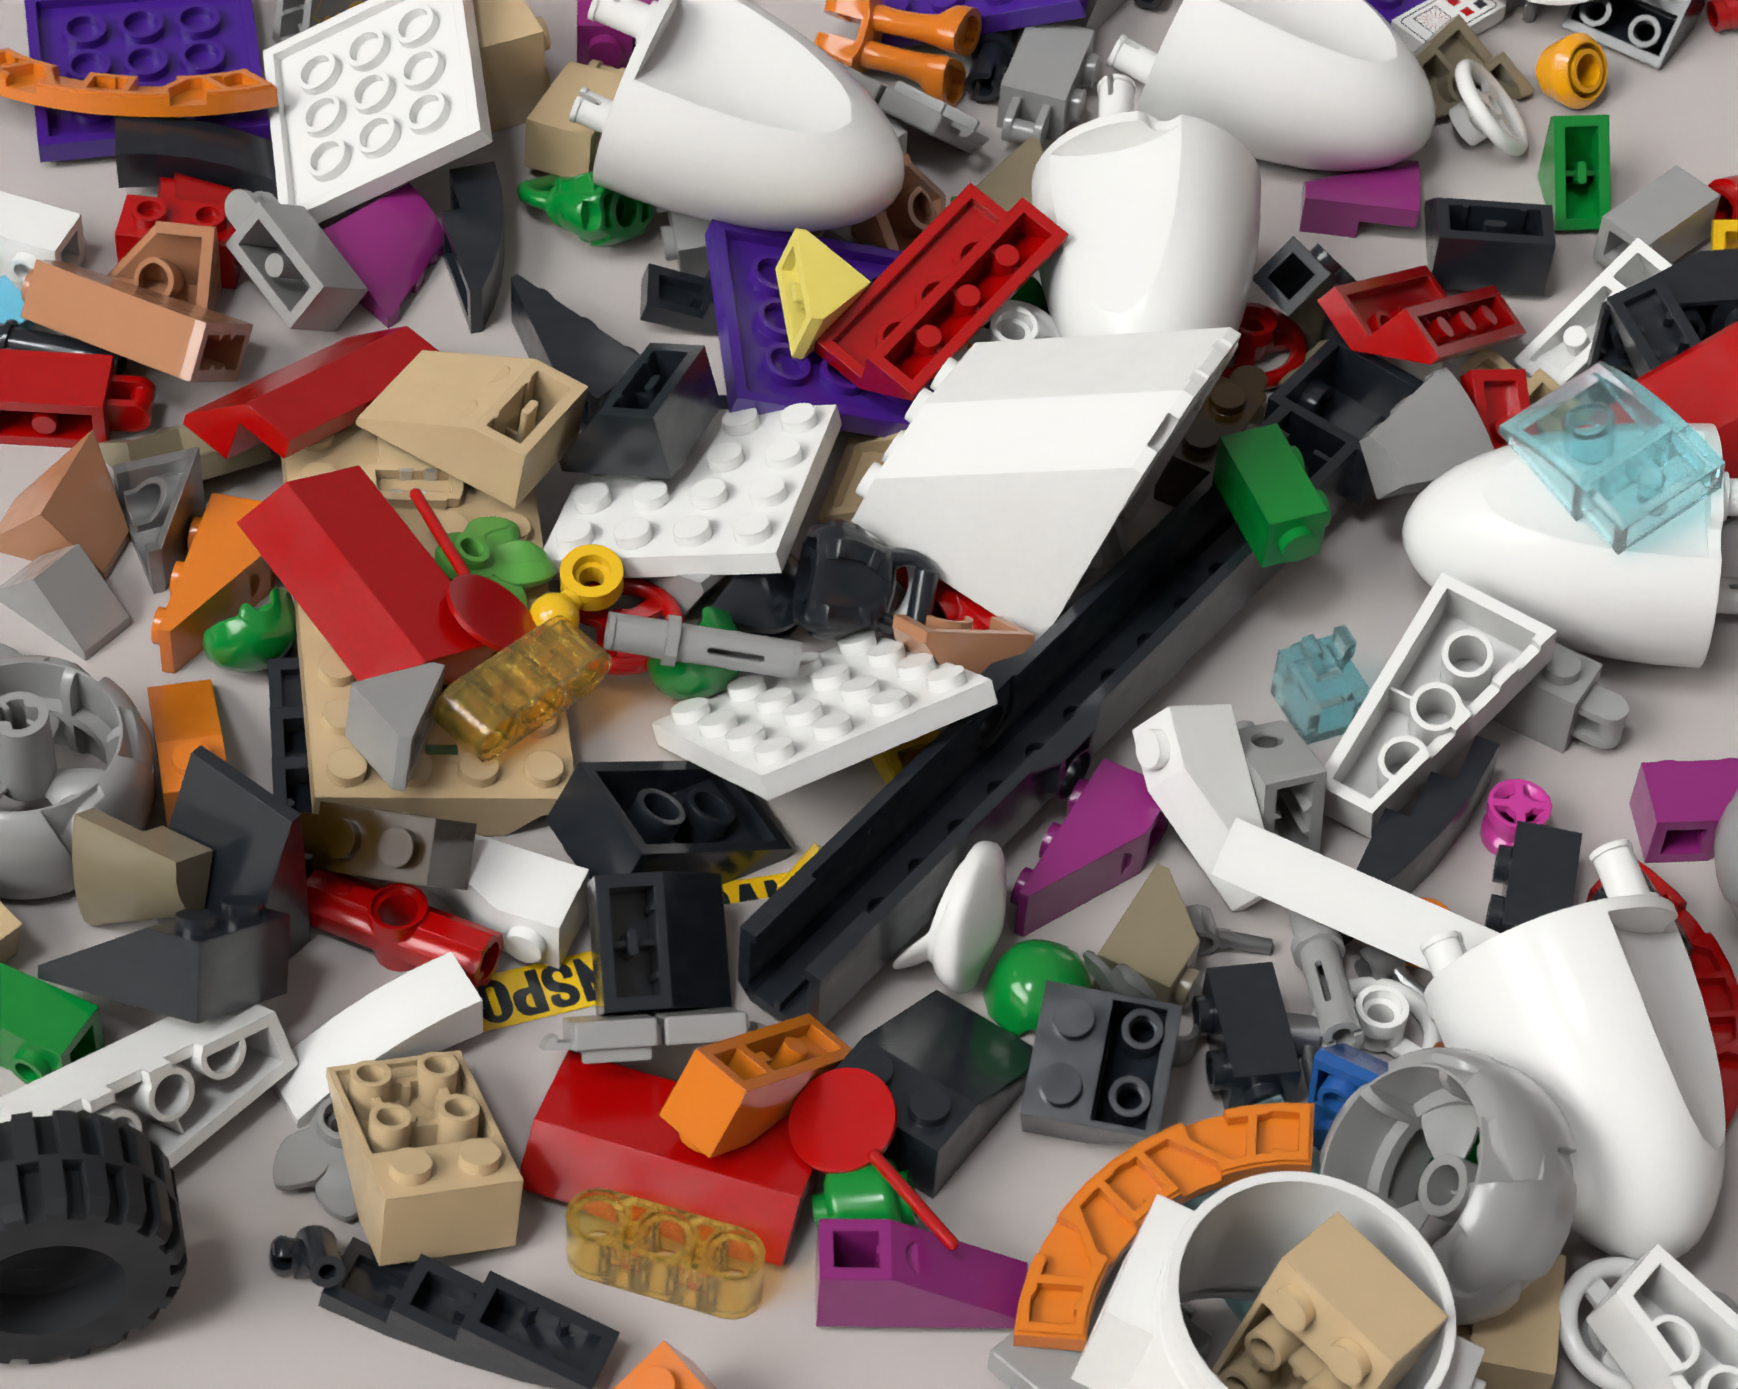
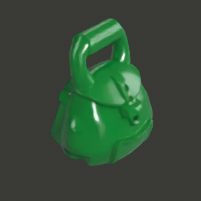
M593 171L575 175L574 177H560L552 174L521 181L517 186V196L521 202L545 210L553 223L579 236L582 241L590 242V245L593 247L613 246L643 234L645 227L654 216L652 205L595 184L593 182Z

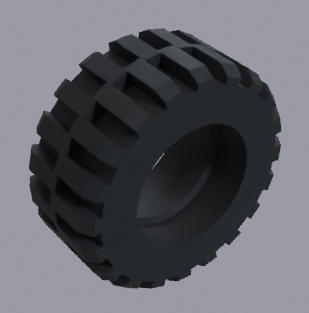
M53 1110L52 1116L33 1117L32 1112L11 1115V1121L0 1123V1363L10 1364L12 1359H27L29 1364L50 1363V1357L68 1354L70 1359L90 1354V1350L93 1347L102 1344L111 1347L126 1340L129 1331L134 1328L143 1330L156 1319L160 1308L166 1309L180 1288V1283L187 1269L188 1260L174 1171L170 1168L168 1157L161 1148L149 1140L142 1132L127 1123L119 1128L118 1124L111 1117L93 1113L89 1118H81L74 1111Z

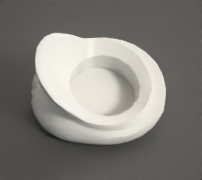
M981 841L972 847L966 858L954 872L938 905L930 931L894 960L892 965L894 969L908 968L930 961L939 980L949 990L957 994H963L975 988L999 940L1005 918L1006 866L1003 851L997 843Z

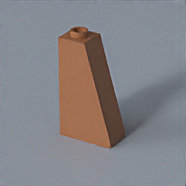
M36 259L34 268L29 271L22 286L21 295L24 306L21 318L189 382L238 381L253 328L251 323L63 261Z

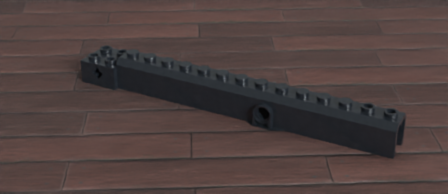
M1335 333L1268 397L1264 422L1258 427L1277 423L1290 446L1294 445L1299 449L1303 457L1305 472L1316 490H1322L1327 497L1332 518L1346 504L1347 500L1360 506L1374 492L1359 441L1374 426L1384 422L1390 416V411L1402 399L1412 395L1424 381L1375 354L1351 350L1342 336ZM1214 470L1024 653L991 663L980 674L992 679L998 704L949 724L740 926L738 982L751 1002L781 1022L809 1013L821 1024L825 1025L935 915L954 872L966 858L972 847L978 842L990 841L997 843L1002 848L1053 796L1059 800L1069 797L1079 779H1084L1090 767L1092 757L1287 563L1261 567L1213 482Z

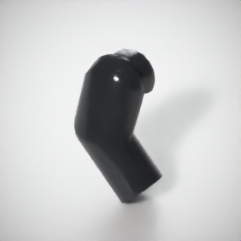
M321 1225L306 1226L297 1232L295 1238L280 1235L271 1242L269 1265L275 1274H294V1279L310 1277L314 1284L324 1288L333 1287L344 1279L345 1265L339 1244L334 1233L327 1227Z

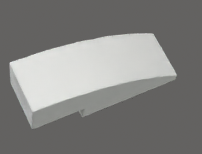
M449 952L410 970L374 990L306 1037L292 1049L298 1065L277 1081L273 1087L297 1128H301L311 1123L315 1111L324 1100L330 1097L326 1078L327 1067L356 1064L365 1060L379 1061L423 1055L428 1052L442 1051L483 1033V1000L453 953Z

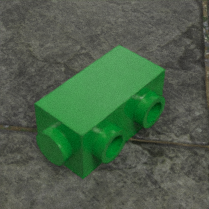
M1275 423L1219 436L1213 482L1261 567L1264 568L1285 562H1297L1320 554L1325 526H1328L1331 520L1330 506L1324 492L1320 489L1316 490L1306 474L1301 452L1296 446H1290L1278 424Z
M0 962L1 1067L12 1071L21 1081L29 1084L105 1047L98 1005Z

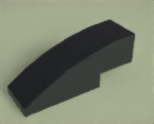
M115 116V157L119 188L159 187L160 177L174 178L175 173L231 187V189H244L252 193L257 191L269 192L278 199L272 141L228 126L189 118Z
M494 161L449 169L450 210L441 212L442 256L471 334L483 332L495 307L503 276L505 256L502 186Z

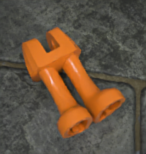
M826 0L823 12L848 23L860 24L856 41L839 35L821 32L816 34L814 43L829 56L861 73L872 69L908 78L918 83L924 93L956 108L964 93L966 70L961 61L941 54L922 53L882 44L881 40L883 33L924 42L952 54L966 57L975 50L981 34L982 18L977 8L957 5L940 14H923L886 6L883 0Z

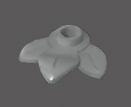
M330 1096L321 1103L313 1114L310 1127L299 1130L283 1140L273 1163V1180L278 1190H294L315 1186L316 1198L328 1214L341 1221H351L358 1217L340 1135L336 1132L338 1126Z

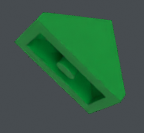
M1609 115L1551 116L1537 177L1545 205H1552L1554 231L1599 230L1603 215L1611 211Z

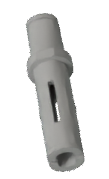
M609 611L603 645L604 650L660 659V665L674 667L677 661L794 680L798 676L802 655L801 641L682 623V616L670 614L667 615L666 620L612 611Z
M1286 908L1294 934L1291 952L1295 965L1305 973L1310 998L1315 1009L1324 1044L1328 1047L1346 1043L1359 1049L1364 1043L1365 1036L1342 962L1346 949L1341 933Z

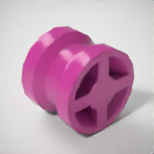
M1507 779L1496 784L1489 793L1486 805L1487 813L1483 816L1479 834L1482 844L1490 853L1496 856L1499 844L1511 846L1518 820L1547 826L1552 811L1550 796L1542 787L1523 779Z

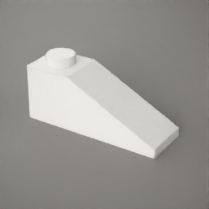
M1637 238L1513 360L1515 365L1519 369H1525L1529 377L1541 368L1568 392L1582 384L1602 303L1606 301L1607 297L1669 268L1672 264L1641 239Z
M1231 704L1166 707L1132 730L1136 744V756L1142 767L1147 790L1231 911H1243L1264 898L1211 875L1235 817L1264 829Z
M475 834L467 890L428 887L461 918L502 933L504 941L502 952L508 953L522 962L542 963L558 969L589 911L587 896L589 869Z

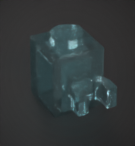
M1346 625L1334 627L1333 635L1316 639L1314 634L1302 637L1301 641L1292 644L1288 648L1278 650L1270 692L1290 724L1307 745L1344 734L1368 695L1369 687L1351 660L1355 653L1357 642Z

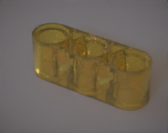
M557 615L448 686L434 706L432 719L481 762L490 761L594 691L607 675L612 663V656L566 617Z
M602 1188L582 1191L574 1196L567 1206V1262L577 1275L587 1280L722 1319L736 1320L747 1317L755 1312L762 1302L766 1251L759 1237L745 1228ZM595 1232H599V1233H605V1234H607V1235H603V1236H590V1235H588V1234L595 1233ZM671 1252L674 1253V1255L662 1256L657 1255L655 1253ZM737 1271L742 1274L733 1276L726 1275L723 1272Z

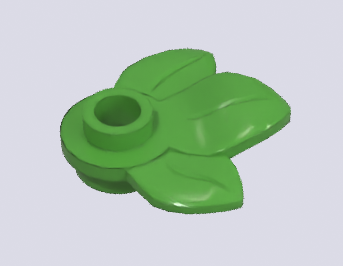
M496 516L480 517L471 520L463 533L453 532L448 534L471 574L480 575L499 583L513 593L527 609L528 602L523 589L545 584L553 580L557 575V568L550 556L534 543L519 540L518 525L508 519ZM438 544L435 549L436 562L452 581L458 575Z

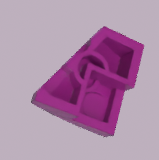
M1408 160L1378 169L1362 170L1304 181L1299 232L1356 238L1359 221L1416 228L1420 211L1419 162Z
M410 183L323 230L368 288L367 293L358 303L387 328L392 327L400 319L399 307L409 292H418L425 281V270L436 264L442 256L441 225L430 206Z

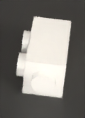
M0 191V277L6 275L11 281L23 285L27 274L34 268L36 259L63 261L81 266L86 258L81 214Z

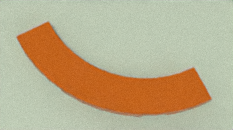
M10 48L0 49V96L42 107L111 116L194 117L246 112L277 106V87L247 69L204 75L176 76L175 81L165 86H139L138 76L90 72L84 80L59 76V67L57 65L35 60Z
M1268 1103L1226 1109L1222 1116L1204 1119L1184 1126L1182 1122L1172 1125L1138 1142L1111 1160L1090 1178L1064 1206L1057 1216L1056 1224L1043 1242L1038 1254H1035L1028 1269L1018 1302L1013 1346L1074 1351L1084 1350L1087 1343L1090 1321L1101 1290L1121 1256L1132 1245L1157 1194L1182 1205L1204 1193L1254 1175L1281 1171L1311 1173L1314 1103Z

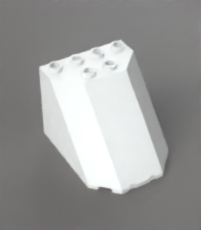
M1231 327L974 343L959 362L952 357L947 359L930 386L934 392L924 387L917 395L904 417L905 420L910 422L909 427L905 432L901 430L894 438L882 458L883 466L875 461L860 481L855 493L861 496L863 500L852 522L858 524L892 548H908L927 556L940 573L939 579L997 617H1002L1036 634V641L1058 620L1118 517L1121 515L1131 522L1136 518L1239 345L1237 342L1241 337V333Z

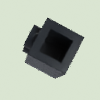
M1293 236L1253 276V281L1290 319L1317 343L1320 340H1329L1335 333L1340 334L1317 300L1335 286L1356 282L1357 280L1319 243L1309 251Z
M1518 820L1511 846L1499 844L1497 849L1492 882L1503 884L1502 896L1491 894L1484 926L1498 933H1503L1535 918L1571 907L1573 905L1583 833Z
M1273 962L1206 968L1202 995L1194 996L1192 999L1193 1025L1197 1024L1199 1026L1198 1036H1206L1210 1051L1206 1052L1205 1069L1210 1091H1220L1224 1110L1257 1104L1295 1103L1301 1068Z

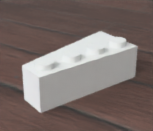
M1441 572L1324 766L1327 770L1323 814L1371 839L1385 807L1399 812L1424 787L1431 771L1438 773L1553 659L1557 630Z
M254 1004L198 1024L169 1016L0 1097V1123L11 1121V1115L32 1112L33 1117L52 1116L53 1110L74 1111L81 1118H89L93 1113L111 1117L118 1124L119 1128L127 1123L142 1132L149 1140L161 1148L169 1159L170 1168H173L295 1068L298 1063L276 1012L259 1004Z
M1658 1243L1624 1272L1585 1319L1635 1389H1738V1315Z

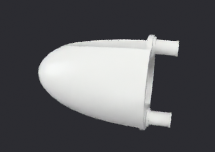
M592 0L587 19L593 22H600L636 38L635 49L625 69L614 100L596 94L583 86L570 112L569 121L577 122L602 133L593 168V182L635 200L706 221L714 219L743 227L794 232L795 228L806 229L809 232L832 230L861 223L882 213L898 196L905 175L904 157L897 135L884 112L866 89L844 67L787 23L749 0H659L658 2L653 0L650 5L639 0Z
M1183 0L1158 53L1129 39L1127 35L1121 34L1106 64L1107 67L1114 68L1145 84L1137 111L1150 115L1158 121H1169L1181 114L1208 121L1239 139L1254 158L1297 168L1350 172L1391 166L1410 158L1422 149L1431 137L1435 125V101L1423 68L1397 31L1366 0Z
M1113 74L1112 94L1110 93V79L1108 76L1103 77L1097 85L1099 117L1069 130L1055 140L1041 155L1032 177V205L1069 234L1067 240L1039 268L1042 290L1048 311L1055 322L1060 337L1231 327L1238 332L1252 287L1261 222V175L1255 158L1248 148L1234 135L1208 121L1183 114L1169 121L1149 119L1145 113L1134 111L1136 86L1132 78L1123 74Z
M1647 423L1604 426L1549 434L1512 443L1467 460L1433 480L1416 497L1405 516L1402 529L1403 547L1410 563L1431 587L1434 586L1441 572H1444L1557 630L1555 642L1573 651L1653 665L1700 668L1706 659L1710 647L1716 613L1738 614V577H1721L1722 525L1726 521L1727 516H1738V478H1730L1729 473L1723 469L1720 437L1716 426L1712 423Z
M1619 839L1598 847L1589 855L1591 864L1595 866L1607 898L1571 906L1535 918L1481 943L1468 952L1464 946L1463 936L1460 931L1443 932L1424 941L1420 945V950L1425 955L1433 979L1427 985L1423 995L1428 1005L1426 1009L1430 1020L1435 1023L1446 1048H1461L1480 1052L1524 1072L1548 1093L1564 1113L1576 1145V1152L1570 1155L1573 1179L1577 1187L1576 1211L1571 1230L1589 1244L1613 1257L1639 1260L1658 1243L1676 1259L1686 1254L1699 1242L1710 1223L1720 1194L1726 1154V1123L1722 1081L1704 1001L1689 956L1674 921L1678 917L1675 906L1670 900L1660 897L1657 892H1650L1633 851L1634 846L1631 840Z

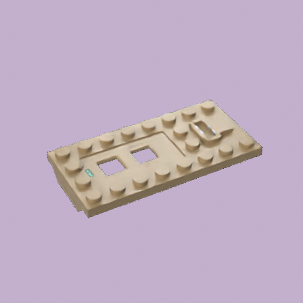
M356 423L285 459L281 457L283 484L288 481L359 465L435 561V549L438 542L409 496L413 488L421 490L447 534L453 532L463 533L468 523L473 519L496 516L513 521L518 525L519 540L532 542L544 549L535 487L514 509L357 426ZM548 582L523 589L527 597L528 611H530L532 604L537 598L550 593ZM294 599L312 813L319 814L320 801L476 823V834L480 836H507L540 816L549 815L574 772L557 643H547L537 637L533 647L524 654L510 655L496 651L459 681L456 685H460L462 688L466 724H435L405 792L392 789L345 737L351 683L357 682V679ZM443 678V685H450V684Z

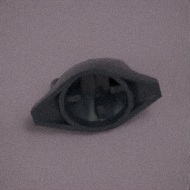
M789 554L782 573L736 575L712 607L730 612L737 631L781 639L789 638L798 627L793 621L792 599L799 559Z

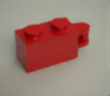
M0 349V444L72 448L91 430L94 431L98 443L110 440L111 431H143L151 423L156 387L149 379L141 376L115 375L113 355Z

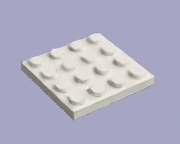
M367 0L263 50L266 80L277 87V106L269 108L278 202L280 204L304 206L317 224L492 143L473 0Z
M797 403L786 407L784 410L758 415L755 408L729 413V409H721L671 479L650 480L636 476H594L590 473H580L543 549L557 568V575L553 580H560V565L566 554L576 547L587 544L605 546L614 551L622 561L624 578L674 577L683 574L740 575L782 573L842 426L837 404L812 405L809 403Z
M865 629L849 633L845 638L838 640L839 646L824 652L802 653L796 680L770 675L744 676L730 682L727 685L728 691L709 699L699 697L679 702L671 708L672 714L651 723L658 746L766 800H771L998 703L992 679L964 669L961 665H954L949 662L938 665L931 654H912L905 651L902 642L894 641L884 636L876 638L874 631Z

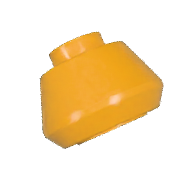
M1572 33L1547 46L1541 53L1536 65V78L1543 93L1571 109H1583L1591 105L1603 91L1608 76V64L1603 49L1593 37L1586 33Z

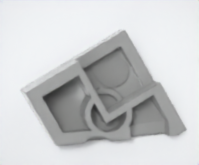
M1447 367L1438 368L1430 372L1424 378L1426 381L1412 395L1402 399L1390 411V416L1384 422L1374 426L1359 441L1377 500L1421 492L1433 480L1453 467L1480 454L1494 450L1485 425L1474 404Z

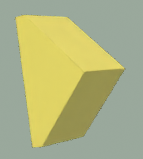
M795 228L775 268L791 357L804 359L812 353L816 340L871 284L866 277L808 230Z

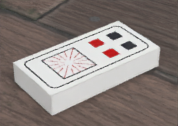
M1426 0L1394 18L1391 26L1414 52L1449 19L1460 14L1477 36L1503 21L1506 5L1499 0Z

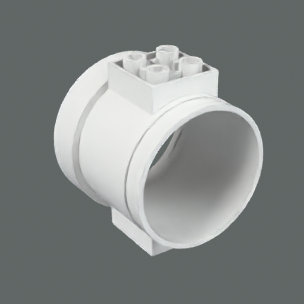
M1281 1171L1263 1173L1236 1181L1207 1198L1195 1211L1157 1194L1121 1265L1071 1380L1089 1389H1229L1208 1368L1197 1352L1185 1326L1180 1303L1209 1298H1228L1254 1302L1281 1258L1337 1211L1449 1316L1422 1356L1394 1389H1485L1486 1382L1475 1377L1485 1349L1456 1335L1454 1300L1444 1270L1432 1248L1404 1216L1379 1197L1346 1181L1309 1172Z

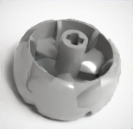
M41 655L0 658V799L3 795H6L16 801L29 802L46 796L52 804L49 807L29 811H0V898L40 899L61 895L75 889L72 867V835L75 813L95 808L144 832L155 803V762L151 736L135 704L126 692L110 678L103 677L100 681H96L78 664L61 658ZM54 744L69 746L70 750L81 754L89 753L107 764V769L75 767L57 770Z
M1436 1047L1412 1051L1388 1063L1389 1071L1378 1076L1372 1082L1362 1085L1344 1103L1324 1141L1320 1153V1174L1346 1181L1379 1197L1404 1216L1419 1233L1430 1215L1453 1224L1454 1226L1450 1232L1435 1242L1431 1248L1439 1260L1450 1285L1455 1306L1456 1326L1476 1324L1492 1319L1513 1306L1520 1299L1521 1291L1536 1278L1544 1276L1554 1265L1561 1253L1574 1220L1577 1203V1187L1573 1179L1570 1155L1576 1152L1575 1140L1570 1125L1560 1107L1534 1079L1524 1072L1485 1054L1469 1049ZM1479 1132L1480 1144L1477 1146V1160L1479 1164L1477 1165L1465 1160ZM1433 1156L1434 1160L1427 1166V1164ZM1417 1189H1418L1419 1201H1415Z

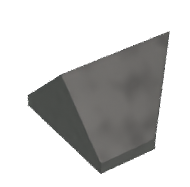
M199 446L113 465L116 494L130 530V539L153 594L164 592L170 586L171 574L177 561L185 562L189 552L188 534L194 516L203 517L205 511Z

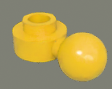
M587 544L576 547L566 554L560 565L561 592H551L540 596L532 604L529 611L536 624L537 637L547 643H561L568 640L574 635L579 626V610H603L612 606L620 598L624 587L623 564L614 551L605 546ZM589 581H596L601 585L589 587L583 584Z

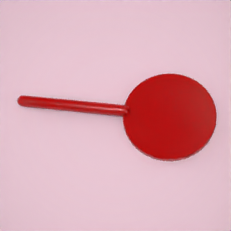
M413 488L409 493L411 500L458 575L451 581L446 590L447 604L454 618L473 638L495 651L510 655H520L528 652L535 644L538 634L536 624L528 609L513 593L499 583L480 575L471 574L421 490Z
M851 1067L827 1071L810 1081L795 1099L788 1120L789 1138L792 1147L801 1160L812 1169L824 1174L848 1173L872 1164L948 1250H956L959 1246V1241L882 1155L894 1137L898 1120L896 1102L886 1084L869 1071Z

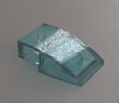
M1602 361L1594 364L1499 425L1498 433L1577 522L1585 517L1617 555L1719 490L1722 486L1725 461L1709 444L1656 395L1628 375Z

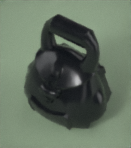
M843 519L829 520L827 523L815 524L809 528L805 542L802 543L792 599L793 621L805 628L809 635L819 640L834 639L837 641L845 638L849 633L867 628L871 631L877 630L885 634L894 635L892 628L894 616L889 613V609L895 594L896 569L913 566L916 568L906 615L925 625L927 615H932L940 573L929 558L922 553L908 548L881 546L869 538L865 530L858 524L853 525Z

